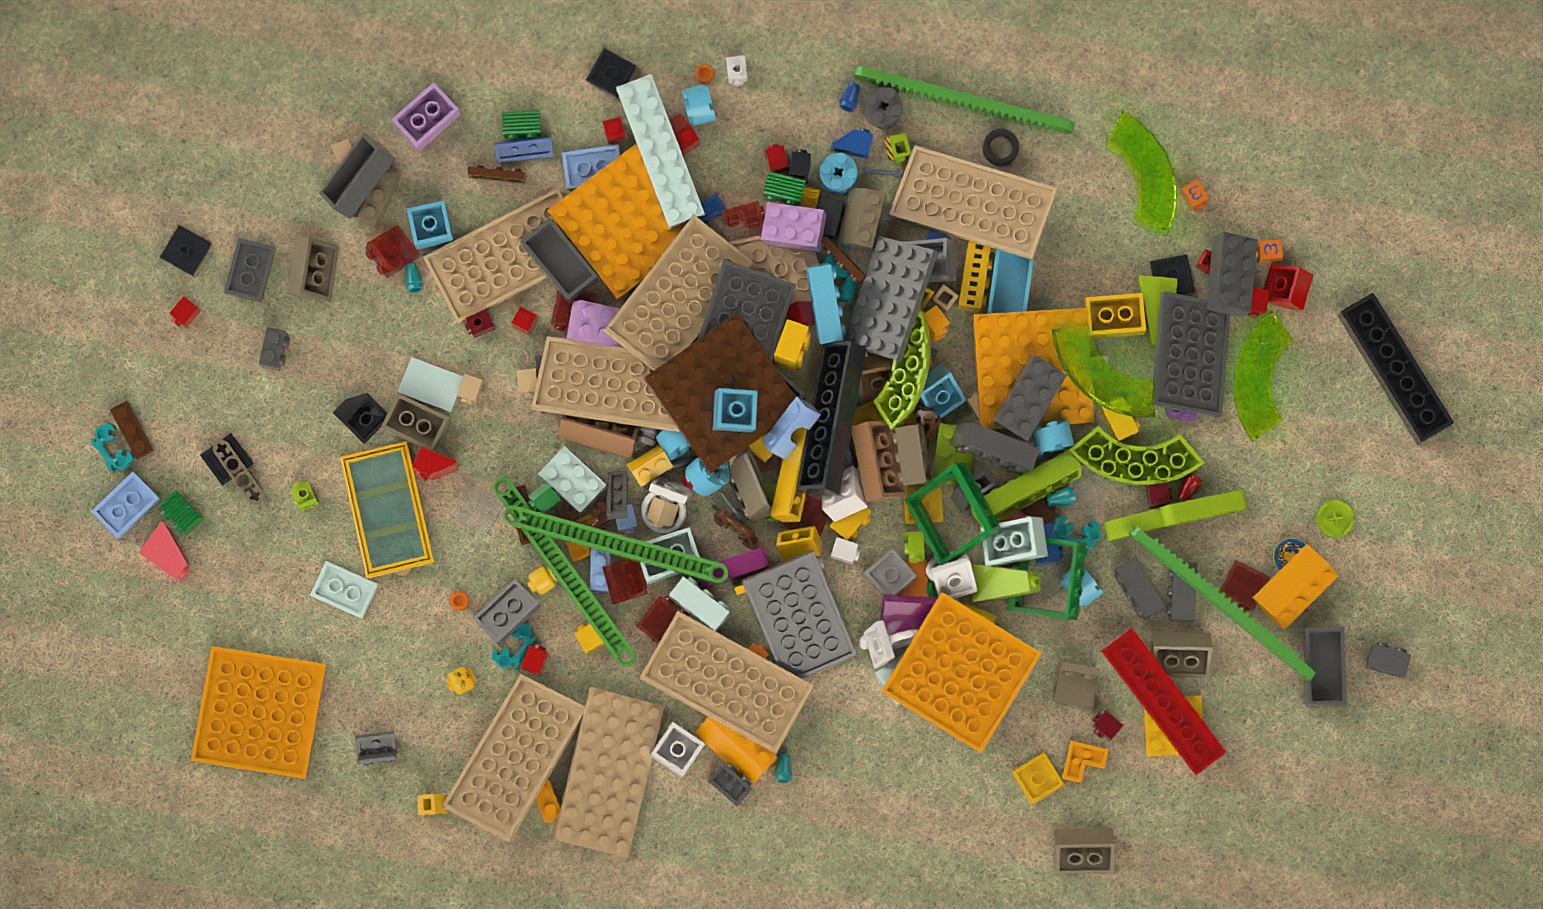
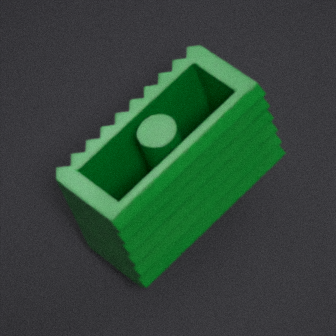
M540 110L502 112L503 137L513 141L518 140V137L529 139L541 136Z
M769 171L763 197H767L766 200L771 202L779 200L785 202L786 205H801L806 180Z
M546 482L528 495L530 499L528 504L536 512L545 513V511H548V508L551 509V506L557 504V501L560 502L558 495Z
M177 490L159 505L162 508L160 513L167 520L171 518L175 522L173 527L180 534L184 532L188 535L204 521Z

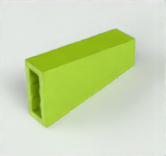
M1139 275L1137 283L1139 293H1143L1145 321L1150 345L1156 348L1161 292L1176 294L1177 278Z
M971 564L977 592L972 593L973 603H986L1041 591V581L1038 572L986 566L984 564Z

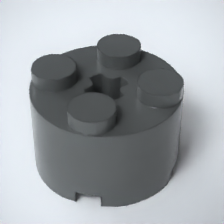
M881 87L871 91L866 97L864 114L868 123L878 129H889L895 126L902 115L903 104L901 97L893 88ZM880 106L887 107L886 111L880 109Z

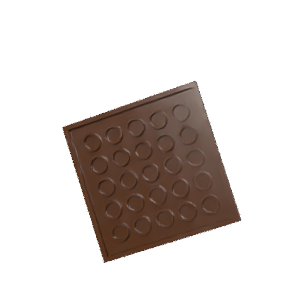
M738 313L643 378L709 474L771 431L796 398ZM719 388L757 391L756 430L752 432L713 430L715 391Z

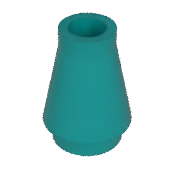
M407 264L405 266V288L408 289L409 293L422 291L424 283L416 264Z
M849 275L838 288L839 298H836L845 304H849L853 300L857 284Z
M1066 487L1051 495H1047L1049 507L1069 506L1072 503H1076L1073 487Z
M778 754V761L773 775L776 782L789 783L793 776L790 754Z

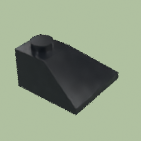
M368 393L346 399L332 412L363 444L381 428L387 416V412Z

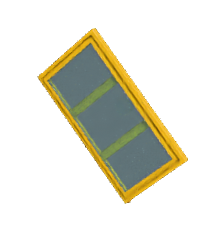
M407 441L340 457L366 578L371 579L435 563Z

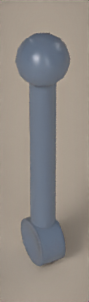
M868 167L863 169V173L866 175L874 173L893 175L897 178L902 177V171L900 170L891 172L872 170Z

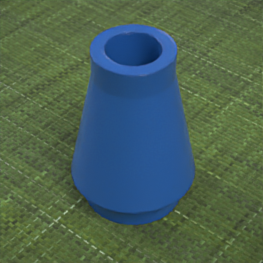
M850 82L840 98L839 107L842 110L853 112L857 108L860 87L857 83Z

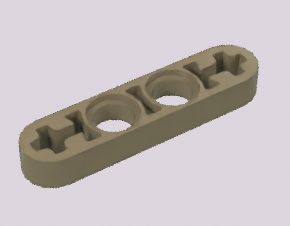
M216 441L213 445L214 454L247 501L251 504L260 503L263 500V492L227 441ZM219 443L221 445L226 444L227 447L225 448V451L227 452V454H229L230 451L233 453V455L227 457L225 461H222L221 457H225L223 453H217L216 451L218 449L217 445ZM229 459H236L238 461V467L235 470L227 467ZM242 474L249 477V483L245 486L240 485L238 482V478ZM254 483L255 487H252L254 492H260L259 500H251L249 498L251 496L249 490L245 493L243 489L248 488Z

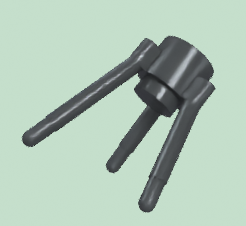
M730 480V485L740 508L736 510L723 491L720 492V495L733 511L731 513L732 516L740 523L745 524L750 519L746 518L742 509L744 504L742 501H739L735 492L737 488ZM712 505L714 510L718 511L720 509L716 505Z

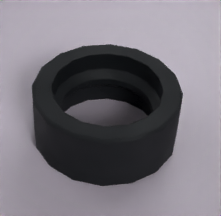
M1007 129L991 131L983 143V154L986 160L995 166L1011 164L1016 159L1019 151L1017 137ZM997 137L1007 138L1011 142L1012 151L1005 158H997L990 151V144Z

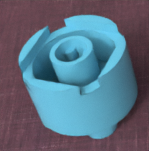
M707 84L682 90L691 126L716 120Z
M835 153L826 157L821 163L819 170L822 187L827 192L837 195L846 194L850 191V188H854L857 181V166L854 160L844 153ZM836 171H837L838 173L842 172V176H841V177H840L839 175H836V176H835V172H836Z
M1068 420L1050 422L1046 424V427H1036L1032 434L1035 447L1039 448L1038 456L1048 455L1056 451H1064L1075 446Z
M663 430L656 436V440L670 461L677 458L680 453L684 456L692 450L681 432Z
M697 457L686 467V479L688 482L691 481L694 486L692 489L702 496H710L729 482V462H725L709 474Z
M1071 569L1062 576L1063 579L1060 581L1067 590L1069 589ZM1086 569L1082 578L1083 591L1079 602L1080 607L1083 605L1086 607L1104 593L1101 589L1097 591L1099 586Z

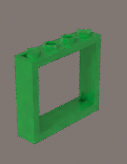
M965 462L955 463L905 498L909 507L908 510L913 514L917 527L923 532L925 541L931 547L934 558L938 560L940 566L956 561L1002 529ZM953 477H956L985 531L950 554L921 500Z
M1045 537L1046 543L1074 547L1066 612L1024 606L1025 595L1008 598L1007 610L1065 620H1077L1080 613V597L1083 591L1082 578L1085 574L1084 561L1087 556V543ZM1029 560L1013 563L1012 568L1028 571Z

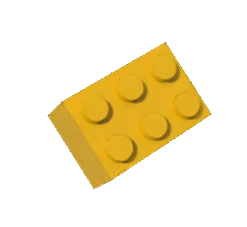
M1143 293L1085 297L1084 308H1087L1089 339L1145 334L1146 323Z
M787 319L774 353L775 366L795 373L798 368H802L805 360L804 353L808 351L811 344V333H809L808 326Z

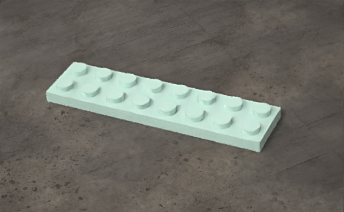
M652 74L616 87L669 228L688 222L693 215L697 218L705 215Z

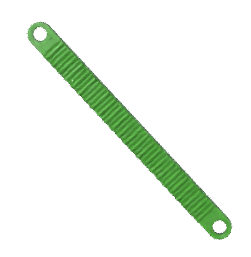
M856 66L853 77L859 80L875 83L876 88L882 85L894 90L898 89V94L905 91L906 96L912 93L914 98L919 95L920 99L927 97V101L934 99L935 103H938L940 100L942 105L948 102L949 107L955 104L957 109L963 106L964 111L968 108H971L972 113L978 110L979 115L985 112L987 117L990 114H993V118L1000 116L1002 121L1004 118H1007L1008 122H1011L1012 119L1015 120V124L1021 121L1023 126L1028 123L1030 128L1036 125L1037 130L1044 127L1045 132L1052 129L1071 134L1075 123L1068 119L864 66Z
M501 477L495 481L494 491L506 509L509 506H518L531 510L508 478ZM501 483H507L509 489L507 492L502 493L498 490V486ZM517 511L510 512L516 521L519 518V513ZM522 529L618 664L623 667L632 666L636 660L633 649L552 537ZM629 652L631 660L623 662L620 659L621 654Z
M509 506L504 512V519L507 524L527 531L714 583H723L728 577L727 567L715 561L518 506ZM511 511L519 513V518L516 521L509 520L508 514ZM716 568L723 569L724 576L718 579L713 576V571Z
M1133 526L1128 532L1131 538L1301 677L1310 682L1316 675L1308 665L1298 658V652L1292 653V647L1286 648V642L1280 643V637L1273 638V632L1268 634L1267 627L1262 629V623L1256 624L1255 617L1250 619L1249 612L1244 614L1243 607L1238 609L1237 602L1232 604L1230 597L1224 598V592L1219 594V588L1213 589L1212 582L1207 584L1206 577L1201 579L1200 572L1195 574L1194 567L1189 569L1188 562L1182 563L1183 558L1177 559L1176 553L1170 554L1171 549H1164V543L1158 544V538L1152 539L1137 526Z

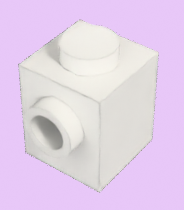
M745 55L726 57L729 84L741 86L744 85V82H748Z
M836 537L831 558L853 565L854 560L858 561L861 550L858 549L857 543Z

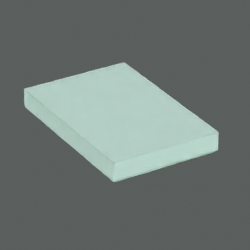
M411 357L398 393L451 413L458 398L457 393L463 376Z
M325 561L310 596L363 619L379 584L329 561Z

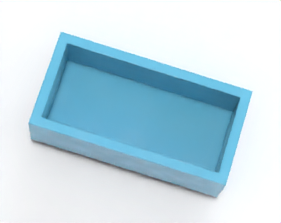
M996 249L987 314L1027 311L1033 260Z
M829 263L805 266L815 318L817 341L820 344L842 341L846 333L844 324L840 323L839 318L843 315L841 305L837 304L836 298H839V290L833 279H836L835 267Z

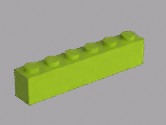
M1068 450L1057 454L1048 462L1041 463L1032 471H1026L1017 479L1008 481L1006 485L993 489L984 498L995 518L1000 522L1080 478L1082 466ZM972 508V515L975 517V519H976V520L978 521V523L981 525V523H980L978 517L976 516V514H975V512H974V510H973V508Z

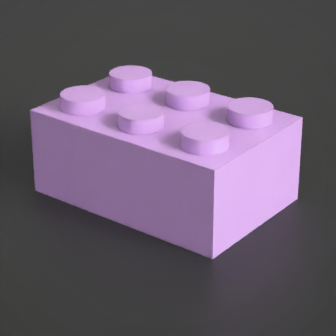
M433 82L391 120L401 134L420 152L454 122L461 113L456 105Z
M767 202L761 240L766 245L820 252L826 214L821 209Z
M583 300L573 301L566 339L624 348L604 332V329L620 309Z

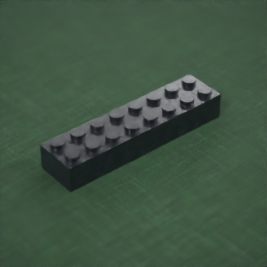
M1371 293L1340 311L1337 315L1416 444L1420 445L1451 427L1454 421L1375 294Z
M853 341L824 343L822 345L812 399V406L819 412L820 416L809 430L807 429L796 485L797 491L811 497L840 495L866 353L865 347Z

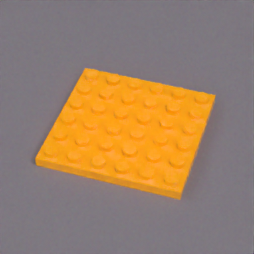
M637 143L547 210V213L617 301L642 282L688 223L685 222L669 228Z
M1087 308L973 315L979 425L988 429L1002 428L993 423L992 419L1030 355H1036L1067 374L1037 426H1047V423L1068 420L1069 424L1094 423L1092 379L1089 376L1088 357H1090Z
M941 592L881 692L969 747L982 753L1042 653Z
M212 646L191 761L307 779L327 665Z

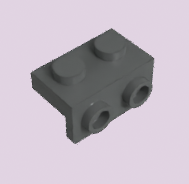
M394 731L355 736L358 764L372 765L374 762L380 761L389 763L397 759Z
M722 763L709 778L708 782L737 807L752 790L750 787L752 783L745 776L740 778L735 773L737 769L730 763L727 765Z

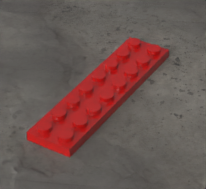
M1130 628L1101 650V653L1195 776L1227 753L1133 628Z

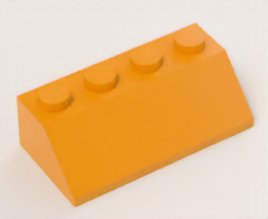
M1306 544L1253 599L1272 623L1285 630L1338 575L1326 560Z
M710 717L695 732L726 764L730 763L737 769L735 772L740 777L745 776L752 783L750 787L777 760V757L770 750Z

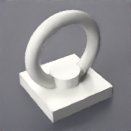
M658 476L650 485L649 491L651 492L642 502L641 515L643 521L651 530L658 533H671L679 529L686 518L685 503L691 497L693 490ZM660 496L662 500L677 503L679 506V515L672 528L664 526L663 529L652 525L653 521L646 519L653 497Z
M966 554L957 561L935 567L939 563L935 558H932L927 564L926 574L934 581L938 597L941 592L953 599L977 592L971 560Z
M882 620L875 622L863 632L874 669L882 668L895 657L892 649L909 645L918 630H907L889 636Z

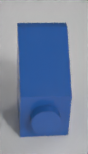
M855 129L832 142L831 151L868 160L873 134L867 129Z

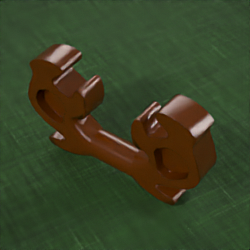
M918 406L913 413L914 417H917V424L925 425V423H928L925 431L926 447L928 448L933 432L941 424V418L938 416L935 419L933 408Z
M598 502L597 506L601 509L595 511L594 508L591 509L592 517L596 518V521L583 525L605 531L606 528L600 526L610 521L607 518V504ZM563 506L560 518L575 522L578 519L577 510L574 513H570L568 511L571 509V506Z
M719 509L714 514V521L720 527L724 526L725 529L732 525L741 533L738 539L743 540L742 544L747 548L751 549L758 542V538L754 535L755 532L740 523L726 509Z

